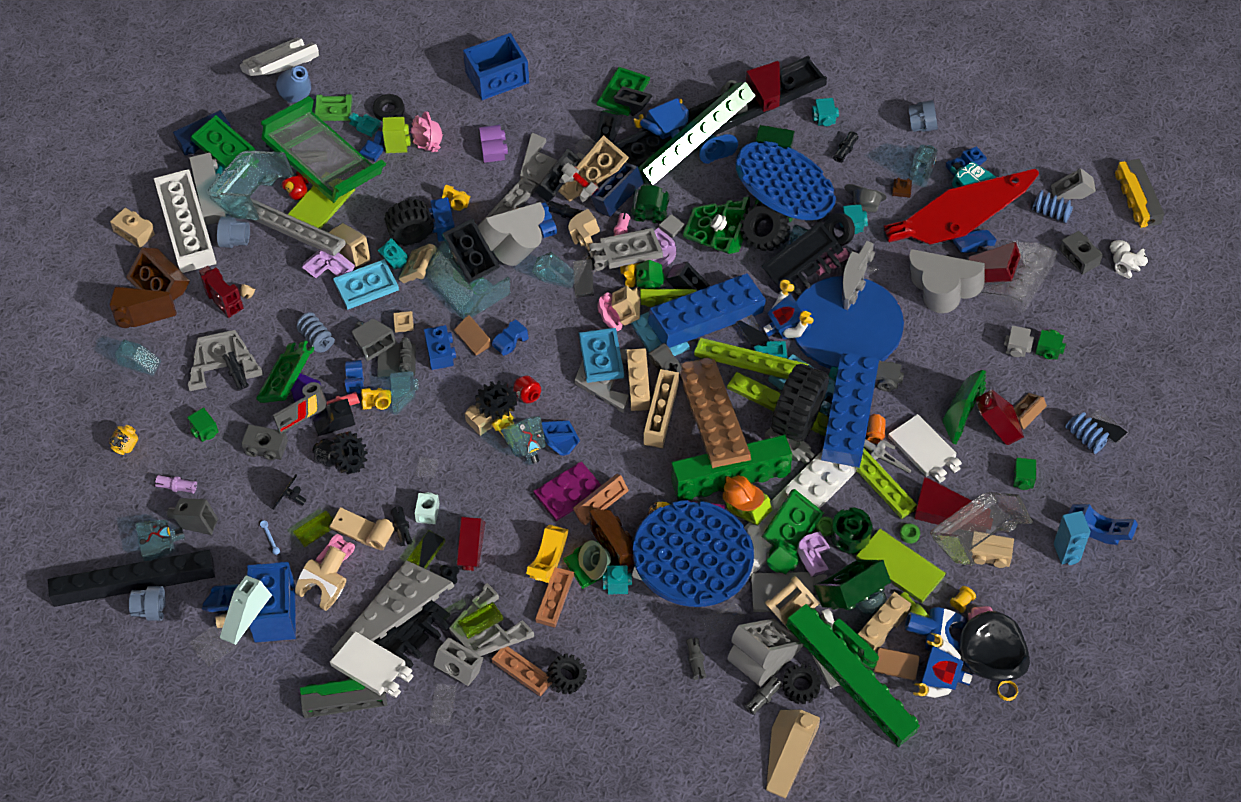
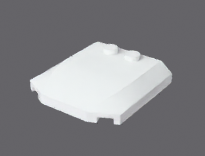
M297 37L243 60L240 68L242 72L250 76L273 74L309 62L319 56V51L316 44L311 42L304 45L303 40Z

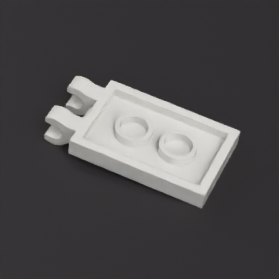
M918 414L888 434V438L926 477L931 474L941 483L946 479L944 476L947 474L941 467L947 465L954 473L960 470L959 465H961V461L956 458V452Z
M357 632L350 637L330 661L332 667L378 695L385 691L396 698L401 692L398 689L399 685L393 682L396 676L408 683L413 678V675L410 674L412 670L405 666L406 664L403 659Z

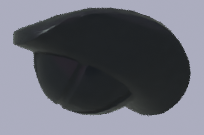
M987 611L976 615L964 626L960 637L959 649L963 663L971 672L979 677L993 681H1011L1026 674L1030 665L1028 647L1019 625L1011 617L997 611Z

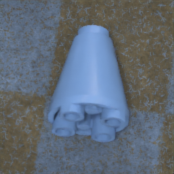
M295 66L283 71L279 75L276 87L279 95L288 103H297L309 96L311 81L307 70L303 66Z

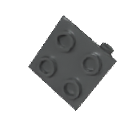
M402 338L400 344H396L378 355L377 377L415 376L416 343L411 344L409 338Z

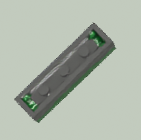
M352 678L341 682L329 681L321 685L309 684L300 688L304 718L388 706L385 691L378 695Z

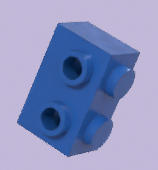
M448 197L430 200L431 208H428L434 220V229L432 231L437 234L438 242L445 241L441 235L442 233L455 227Z
M446 325L424 329L431 370L454 366L453 359L456 358L455 347L450 346V343H453L452 333L447 331Z

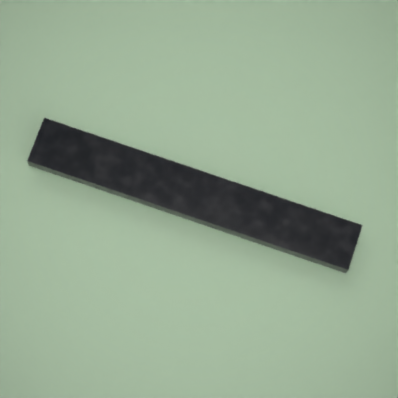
M809 55L780 68L779 106L827 84V77L823 76L810 60ZM721 95L688 109L689 115L686 126ZM754 97L747 103L748 109L746 112L732 116L711 135H718L768 111L763 112ZM644 129L613 144L629 157L626 163L639 167L672 138L669 136L661 139L660 136Z

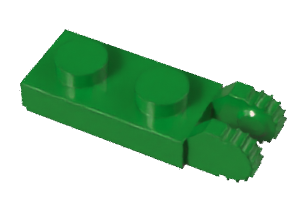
M837 619L832 626L833 633L846 642L848 649L861 658L862 664L866 668H875L879 660L875 650L841 619Z

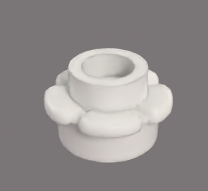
M717 214L712 220L711 227L714 228L715 232L718 229L722 231L726 226L725 216Z

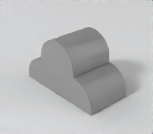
M541 202L487 217L481 222L478 229L495 256L502 263L515 266L520 264L541 243L542 233L538 225L544 220L545 211Z
M913 249L910 251L911 280L916 287L923 290L924 303L930 310L937 313L951 312L959 305L961 298H972L982 291L985 284V263Z
M774 618L738 625L732 636L731 641L734 645L728 655V661L758 686L763 687L780 671L783 665L788 663L801 650L803 644L793 633Z

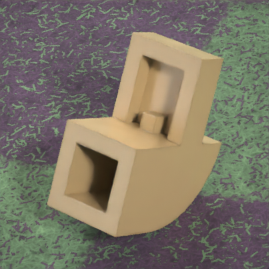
M589 209L574 216L568 225L574 244L579 243L590 251L589 244L593 243L591 236L600 232V229Z

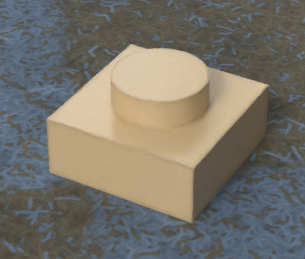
M412 311L394 313L395 333L414 331Z

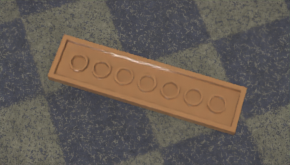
M704 358L680 363L681 371L679 376L712 468L751 460L750 451L715 359Z

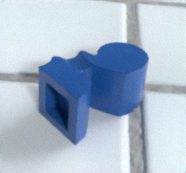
M544 202L541 204L545 211V217L538 225L542 238L557 234L552 214L549 213V207Z
M515 319L509 323L507 328L503 329L502 333L494 338L492 346L503 356L511 353L516 347L518 338L522 342L529 339L527 328Z
M362 360L346 361L345 387L347 395L354 392L361 394V389H364Z

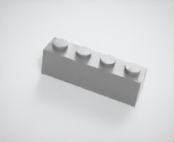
M211 153L189 157L205 224L218 223L220 217H226L229 210L227 203H223L222 200L225 199L223 188L219 187V184H222L220 174H216L215 171L219 169L217 161L212 159Z

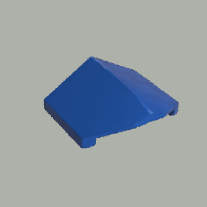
M570 421L538 422L537 424L539 430H542L540 432H542L541 434L547 445L559 455H569L580 442Z
M239 584L213 586L211 593L203 602L202 610L207 612L228 610L233 593Z

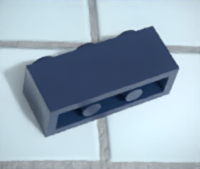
M221 110L173 132L175 141L185 156L194 154L201 149L191 141V136L215 115L231 128L230 123Z
M625 162L616 173L611 175L596 190L591 199L597 212L611 217L634 193L635 189L644 183L638 166Z

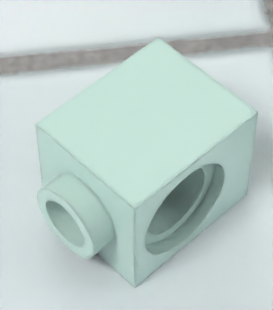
M429 492L425 494L418 493L415 508L416 522L436 524L439 510L438 495Z

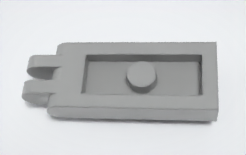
M771 428L765 432L767 439L782 436L774 433ZM787 438L793 460L796 462L800 460L807 464L809 459L814 457L813 452L810 451L811 447L806 442H797Z

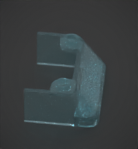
M244 151L238 154L208 188L207 193L212 201L232 217L258 220L259 216L250 198L254 191L260 185L270 186L274 184L278 177L290 178L295 175L284 152Z
M445 241L441 243L425 270L427 278L463 319L468 315L473 318L510 294L509 277L504 278L495 285H492L486 279H477L472 283H468L461 269L451 259L454 256Z

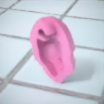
M604 293L598 301V312L601 314L603 322L609 328H616V331H619L622 328V323L618 313L612 307V294Z

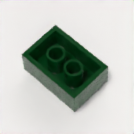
M857 559L818 582L814 587L823 608H831L832 610L844 608V610H850L856 607V603L868 600L871 594L884 590V586L891 583L884 560Z

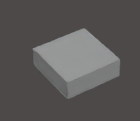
M673 215L667 217L659 225V229L672 238L685 227V224Z

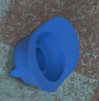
M731 134L710 135L698 146L700 160L703 163L709 164L715 160L733 155L738 148V140Z

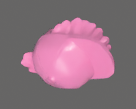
M425 111L422 117L415 116L410 131L414 138L413 143L425 151L437 152L440 149L439 144L443 136L439 124L431 120L428 111Z

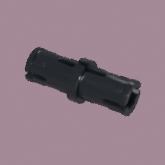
M850 131L845 140L840 142L837 152L833 155L834 161L842 163L847 154L851 153L853 145L859 138L856 132Z
M553 201L548 203V205L555 207H549V212L559 214L562 218L568 217L572 219L584 211L572 208L568 204L562 205Z
M228 352L229 356L224 354L222 357L229 369L228 374L232 376L237 390L240 391L243 387H249L242 372L243 368L239 366L234 352Z
M398 506V513L396 507L391 510L400 546H405V539L407 545L412 544L409 522L405 519L403 507Z

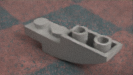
M866 241L859 254L852 251L845 266L842 300L846 310L849 309L851 304H855L858 292L862 291L865 287L864 273L868 261L871 262L875 255L873 251L874 243Z

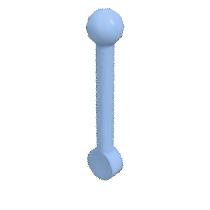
M261 521L260 526L264 528L273 548L272 553L275 555L279 554L280 549L276 547L268 530V522Z

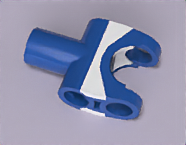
M934 607L930 609L929 618L910 612L907 615L904 628L907 631L926 636L925 648L928 651L933 646L929 645L927 640L933 642L935 637L931 633H935L950 643L960 654L959 643L951 637L949 629L953 627L963 629L967 624V619L954 611Z

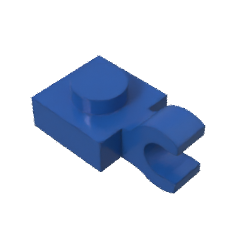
M378 131L374 141L368 140L359 153L365 158L376 162L384 151V146H382L384 143L383 132Z

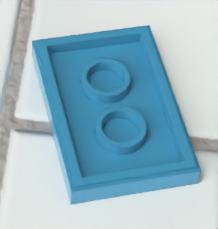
M616 328L579 332L586 382L624 378Z

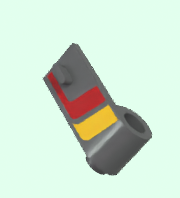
M312 382L305 385L302 389L304 398L273 415L280 434L326 408L327 401L319 383Z

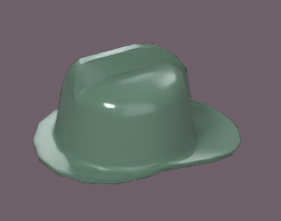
M591 540L584 543L581 547L578 560L582 570L591 579L598 580L605 573L607 566H610L611 557L606 548L602 547L598 542Z

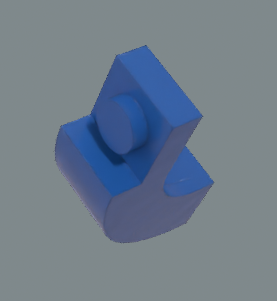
M1072 504L1068 513L1082 511L1091 531L1089 537L1106 544L1118 545L1120 540H1132L1138 526L1135 519H1111L1102 516L1090 504Z

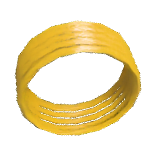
M1012 681L1000 682L997 688L999 697L1006 701L1016 698L1018 693L1017 685ZM1004 683L1013 685L1016 689V694L1010 698L1004 697L999 692L1000 685Z

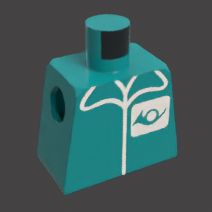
M956 162L950 169L955 174L952 182L954 188L996 178L995 175L974 162H970L965 167Z

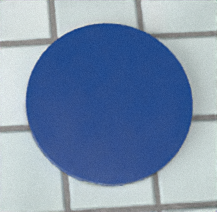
M764 141V143L752 142L745 145L737 155L735 165L740 180L753 196L769 208L796 219L818 220L827 216L834 207L836 197L833 193L834 188L831 181L824 177V172L819 166L798 151L789 147L786 149L779 147L778 143Z
M843 276L821 280L811 285L809 289L807 288L796 301L801 311L811 313L809 317L813 318V323L810 324L812 328L804 331L800 337L794 338V340L807 357L812 358L819 365L829 369L831 367H839L841 351L880 358L879 361H885L897 349L902 339L904 327L902 310L893 295L879 284L864 279L866 281L864 289L858 292L855 304H851L849 309L846 310L842 300Z
M684 500L672 502L671 505L659 507L642 521L634 538L633 560L642 581L661 598L683 606L704 607L724 602L743 588L752 572L754 547L750 535L744 529V525L733 514L708 502L701 501L699 503Z

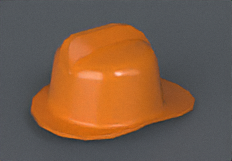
M744 476L726 477L723 500L741 511H751L761 506L764 501L762 490L751 484Z

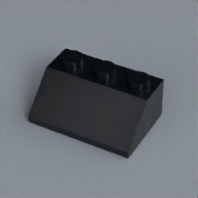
M473 218L441 234L468 283L477 281L500 267Z

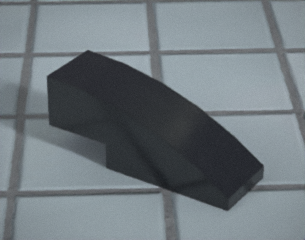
M567 148L534 192L546 202H549L564 184L559 182L562 175H564L561 171L567 163L577 167L581 159Z

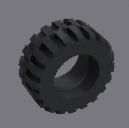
M797 364L793 368L784 384L773 413L771 429L774 433L786 435L787 438L797 442L806 439L816 421L827 392L829 376L825 372L805 364Z

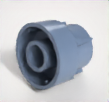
M934 100L923 101L909 106L913 132L938 130Z
M221 216L217 228L218 246L223 248H233L234 245L247 246L250 238L249 222L236 221L234 217Z
M148 586L146 590H132L129 597L131 617H146L147 621H162L164 617L162 610L165 608L166 603L164 587Z

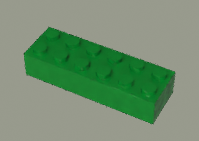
M786 435L747 444L751 454V460L712 468L708 455L704 454L672 462L671 482L677 500L690 501L697 496L707 497L713 492H724L727 476L731 478L744 476L750 483H764L770 478L786 477L791 472L792 451Z

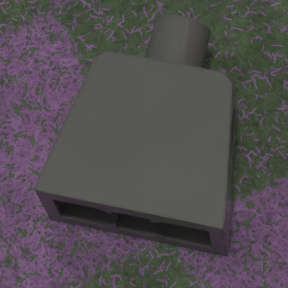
M371 319L365 324L363 322L356 323L352 331L355 343L366 361L371 360L397 344L392 329L375 319Z
M181 498L176 507H169L167 511V517L175 519L182 529L212 535L218 521V517L206 499Z

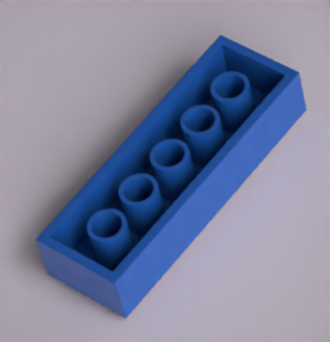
M748 273L650 308L648 324L660 342L665 343L671 348L736 324L739 320L744 321L763 313L766 299Z
M841 351L821 461L860 468L880 358Z

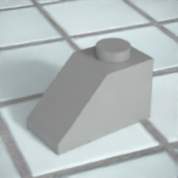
M1081 168L1051 185L1053 197L1057 195V199L1062 197L1064 199H1083L1096 192L1093 177Z

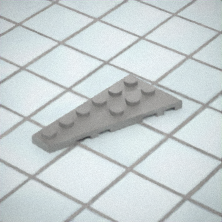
M406 560L332 648L333 653L336 655L355 632L371 641L377 638L382 639L394 626L396 628L420 612L422 606L431 600L434 602L439 598L440 593L446 589L448 591L454 587L453 582Z

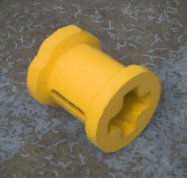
M961 586L957 596L950 600V605L961 613H964L968 603L976 598L974 591L967 586Z

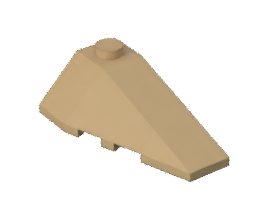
M603 135L577 166L578 174L587 182H593L597 185L616 173L629 157ZM576 181L566 182L558 192L571 201L580 196L583 187Z
M801 709L780 710L772 726L767 791L786 799L819 728L820 717Z

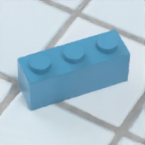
M1082 511L1062 516L1054 540V547L1061 564L1068 563L1069 565H1074L1082 558L1091 532Z

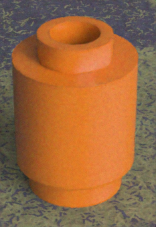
M873 414L869 416L866 438L874 444H878L885 438L886 420L881 415Z

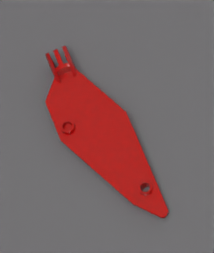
M1031 169L949 189L907 220L884 225L888 241L890 243L911 237L930 245L966 236L1025 193L1038 177L1039 171Z

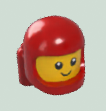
M297 171L296 176L285 179L281 185L284 190H287L291 199L300 200L306 195V185L309 182Z

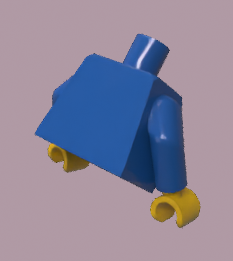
M676 98L648 110L645 118L643 114H640L639 120L634 118V124L637 128L643 127L660 136L661 139L669 136L673 138L685 128L688 122L689 110L682 103V99Z

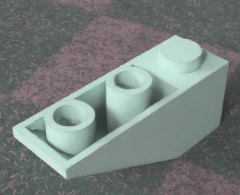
M245 576L235 589L220 635L222 640L236 645L272 596L260 580Z

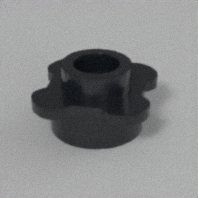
M442 565L440 567V576L452 581L453 585L456 584L458 581L457 574L460 572L457 566L447 567V565Z

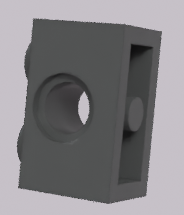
M1080 231L1071 234L1061 241L1059 250L1082 275L1100 265L1103 256L1101 251Z
M249 424L241 444L244 453L248 456L256 457L258 455L268 460H281L288 438L286 431L280 434L276 429Z

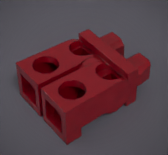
M205 266L199 270L207 297L209 299L212 298L213 302L228 318L244 309L238 288L234 284L229 286L224 281L217 267L211 269L209 266Z

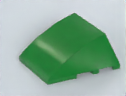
M749 196L743 197V200L736 202L728 200L726 204L722 205L714 203L694 207L683 237L727 254L739 252L744 240L742 236L744 233L740 229L743 225L740 223L741 220L744 221L745 219L743 217L744 213L748 214L749 212L747 210L750 207ZM717 214L725 216L726 226L722 231L718 229L715 232L714 228L711 227L712 220Z
M984 370L971 374L961 384L942 422L952 443L955 445L961 437L965 422L976 403L975 398L982 395L986 390V387H984L986 385V371Z

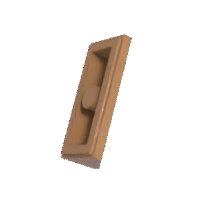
M470 315L465 317L454 329V332L475 356L491 347L490 338Z
M1028 393L1014 407L1020 427L1023 430L1047 406L1043 396Z
M879 648V660L874 672L916 680L920 656Z

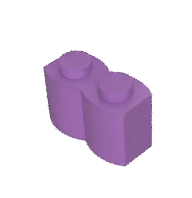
M500 125L479 127L484 163L505 160V154H508L507 144H503V141L506 140L505 131L501 130Z

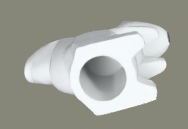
M1116 240L1111 243L1110 249L1114 254L1113 261L1116 273L1130 279L1132 277L1131 270L1139 272L1140 268L1138 266L1147 265L1148 259L1144 249L1135 254L1130 252V245L1123 240Z

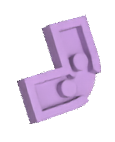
M657 228L654 232L662 249L663 258L651 261L662 264L663 270L675 259L676 247L674 240Z
M321 250L314 253L302 266L303 269L315 278L327 269L336 276H341L353 271L355 267L354 264L339 252L332 256Z
M820 531L806 535L799 541L797 549L806 570L812 577L828 570L820 554L829 550L830 547Z

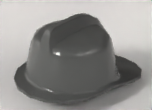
M846 184L844 187L848 193L853 195L854 205L862 206V211L877 212L880 202L887 198L883 192L858 185Z

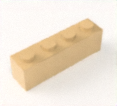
M660 369L644 430V445L663 448L679 386V372Z

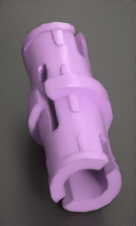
M158 475L155 481L156 487L172 489L173 492L183 491L194 494L197 486H194L197 485L196 481L183 480L177 476L172 478Z

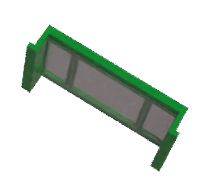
M310 96L261 121L263 126L261 139L333 203L344 194L380 175L382 168L386 166L382 159L374 164L370 163L312 112L314 100Z

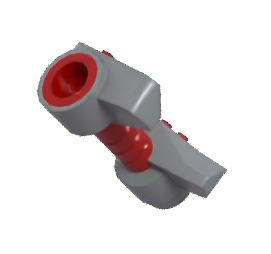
M567 163L561 171L564 175H562L559 182L576 181L583 187L579 196L582 202L591 197L598 189L595 183H589L578 174V168L572 164Z

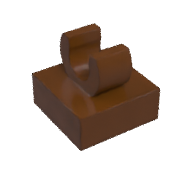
M899 177L894 179L892 196L910 198L912 180L909 178L904 180Z

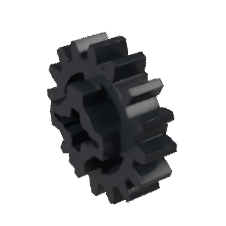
M491 381L490 386L484 384V390L478 389L479 395H475L476 408L479 409V413H484L485 418L492 416V420H495L496 416L503 419L502 415L504 414L510 416L509 411L514 412V406L518 404L517 393L514 392L513 386L508 387L507 382L501 385V381H498L497 384Z
M351 431L337 434L338 437L333 438L335 443L330 444V447L333 448L330 454L334 456L331 461L337 463L335 468H341V473L346 472L347 475L360 472V469L365 467L363 463L367 462L364 456L368 454L367 451H364L366 444L361 443L362 437L357 438V433L352 434Z

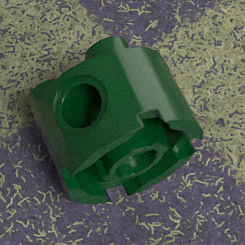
M643 185L639 190L636 188L631 208L634 220L644 222L645 219L652 220L653 223L661 224L667 216L669 193L667 191L664 193L662 188L653 185Z
M855 507L845 511L844 509L840 510L832 522V544L841 552L853 555L858 554L869 544L873 526L869 515Z

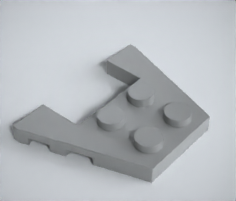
M534 133L531 134L520 179L524 177L539 185L556 163V159L539 152L545 145L546 138ZM579 152L577 153V156L581 159V161L586 156Z
M235 330L197 339L194 364L191 368V378L188 382L189 391L207 388L204 371L227 367L222 356L224 354L229 356L228 352L232 351L238 364L243 363L246 379L263 375L262 369L258 366Z
M620 349L622 363L627 364V350L630 349ZM582 360L575 378V385L593 396L597 395L605 403L615 406L618 411L624 413L629 395L611 391L615 379L587 383Z
M488 583L484 585L480 595H476L472 600L471 606L464 610L449 628L450 633L461 645L480 656L534 637V632L523 620L506 632L497 623L461 629L459 625L483 613L486 607L499 599L497 592Z

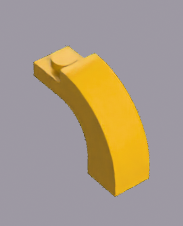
M548 525L545 528L538 555L534 562L527 567L526 574L530 575L529 578L549 583L554 568L558 566L562 556L568 529L554 525Z

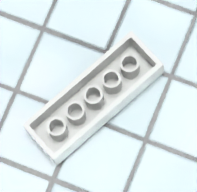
M189 169L154 178L180 271L185 273L217 264Z

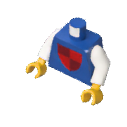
M788 280L781 281L780 289L782 291L774 306L768 312L772 322L763 327L768 337L779 331L783 339L797 338L804 331L812 328L810 324L813 323V318L809 317L811 313L801 311L793 296L789 295L788 292L794 290V285L789 284L790 281Z
M931 633L935 639L933 642L927 640V643L933 647H931L921 683L914 684L919 686V692H913V695L937 698L948 695L951 690H955L958 682L969 686L973 674L961 670L963 666L961 656L950 643L943 640L940 635Z

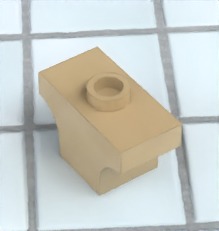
M628 286L612 293V307L618 313L620 322L624 326L640 319L641 292L637 288L631 290Z

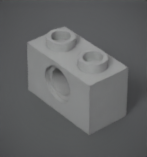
M448 637L438 649L433 666L469 686L480 671L483 657Z

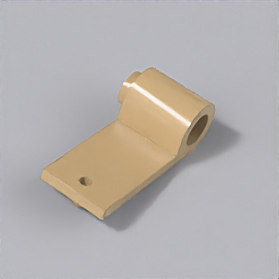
M341 507L330 525L331 529L381 551L384 550L394 531L392 522L387 519L377 520L376 523H373Z

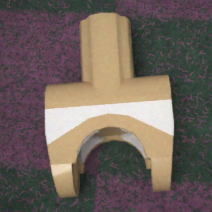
M330 545L321 564L312 559L309 560L300 574L295 594L303 597L308 590L318 585L322 593L320 608L327 611L338 599L346 584V578L337 573L346 553Z

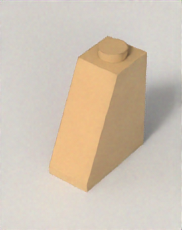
M344 223L328 232L345 240L346 245L339 252L355 265V269L360 268L371 260L367 239L360 232Z

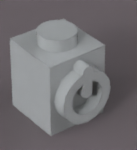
M1012 326L1010 336L1006 335L1004 346L1007 347L1006 353L1011 354L1013 357H1025L1026 352L1030 353L1034 337L1030 336L1031 329Z

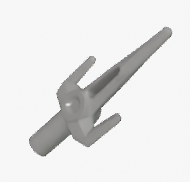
M865 439L864 447L872 452L871 456L875 460L881 458L908 473L911 472L908 467L885 451V446L895 449L894 445L882 440L876 446ZM886 454L888 457L893 459L894 462L884 457V455Z

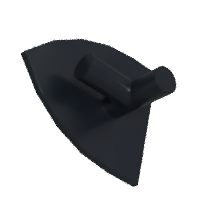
M297 474L291 479L273 506V510L284 494L298 504L304 505L307 499L299 495L301 488L299 486H295L293 489L289 488Z

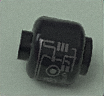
M322 439L319 443H315L312 449L315 461L328 467L337 464L331 461L334 456L330 454L333 451L330 444L335 442Z

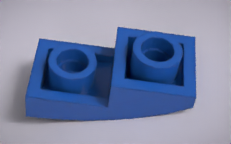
M976 146L963 151L961 157L948 161L946 168L955 176L950 170L954 163L958 162L965 167L970 162H974L980 166L987 158Z
M980 230L955 238L953 243L959 251L968 253L977 252L979 246H995L997 239L989 230Z

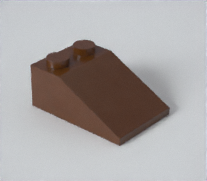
M115 287L110 302V308L116 324L122 328L142 326L176 316L177 314L170 292Z

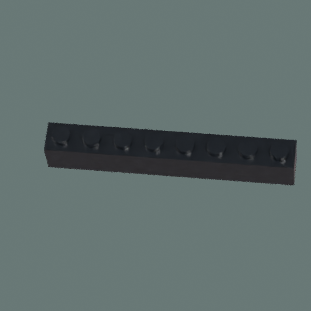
M209 549L48 579L49 598L53 606L57 607L128 594L132 590H146L148 586L166 587L215 578L214 560Z

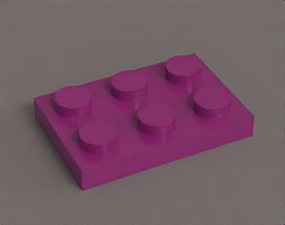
M581 461L533 492L554 520L558 521L574 511L573 508L602 485Z

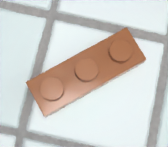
M616 474L577 504L573 510L579 521L586 525L590 522V510H605L626 494L629 489L622 476Z
M557 567L554 568L536 616V623L556 627L574 578V572Z
M508 646L500 649L492 658L493 664L538 696H541L552 684V682L548 683L547 679L549 677L546 676L544 671Z

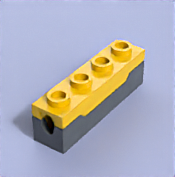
M1134 159L1119 162L1118 168L1115 171V177L1117 181L1120 180L1122 193L1126 194L1128 198L1127 204L1134 212V221L1139 223L1140 228L1161 224L1164 211L1141 160Z

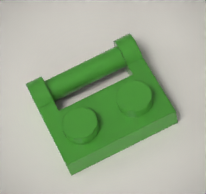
M346 94V96L317 95L315 114L322 121H350L348 117L351 115L352 94Z

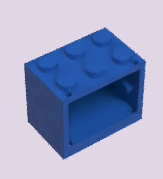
M511 33L463 50L465 72L481 100L529 83L528 60Z
M289 562L247 565V576L260 580L272 594L249 626L255 643L296 639L295 582Z

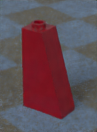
M924 477L915 514L916 520L970 533L979 532L985 534L986 530H991L993 519L989 518L991 510Z

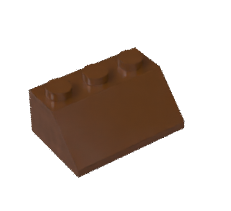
M142 248L126 277L137 289L170 292L173 301L184 294L190 283V280L158 248Z
M590 510V530L599 544L609 551L613 565L627 566L628 571L634 568L632 538L627 530L624 531L621 527L622 523L617 515L614 516L611 510Z

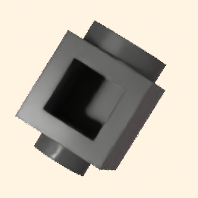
M879 361L875 386L887 392L897 389L898 383L902 384L904 372H900L902 364Z

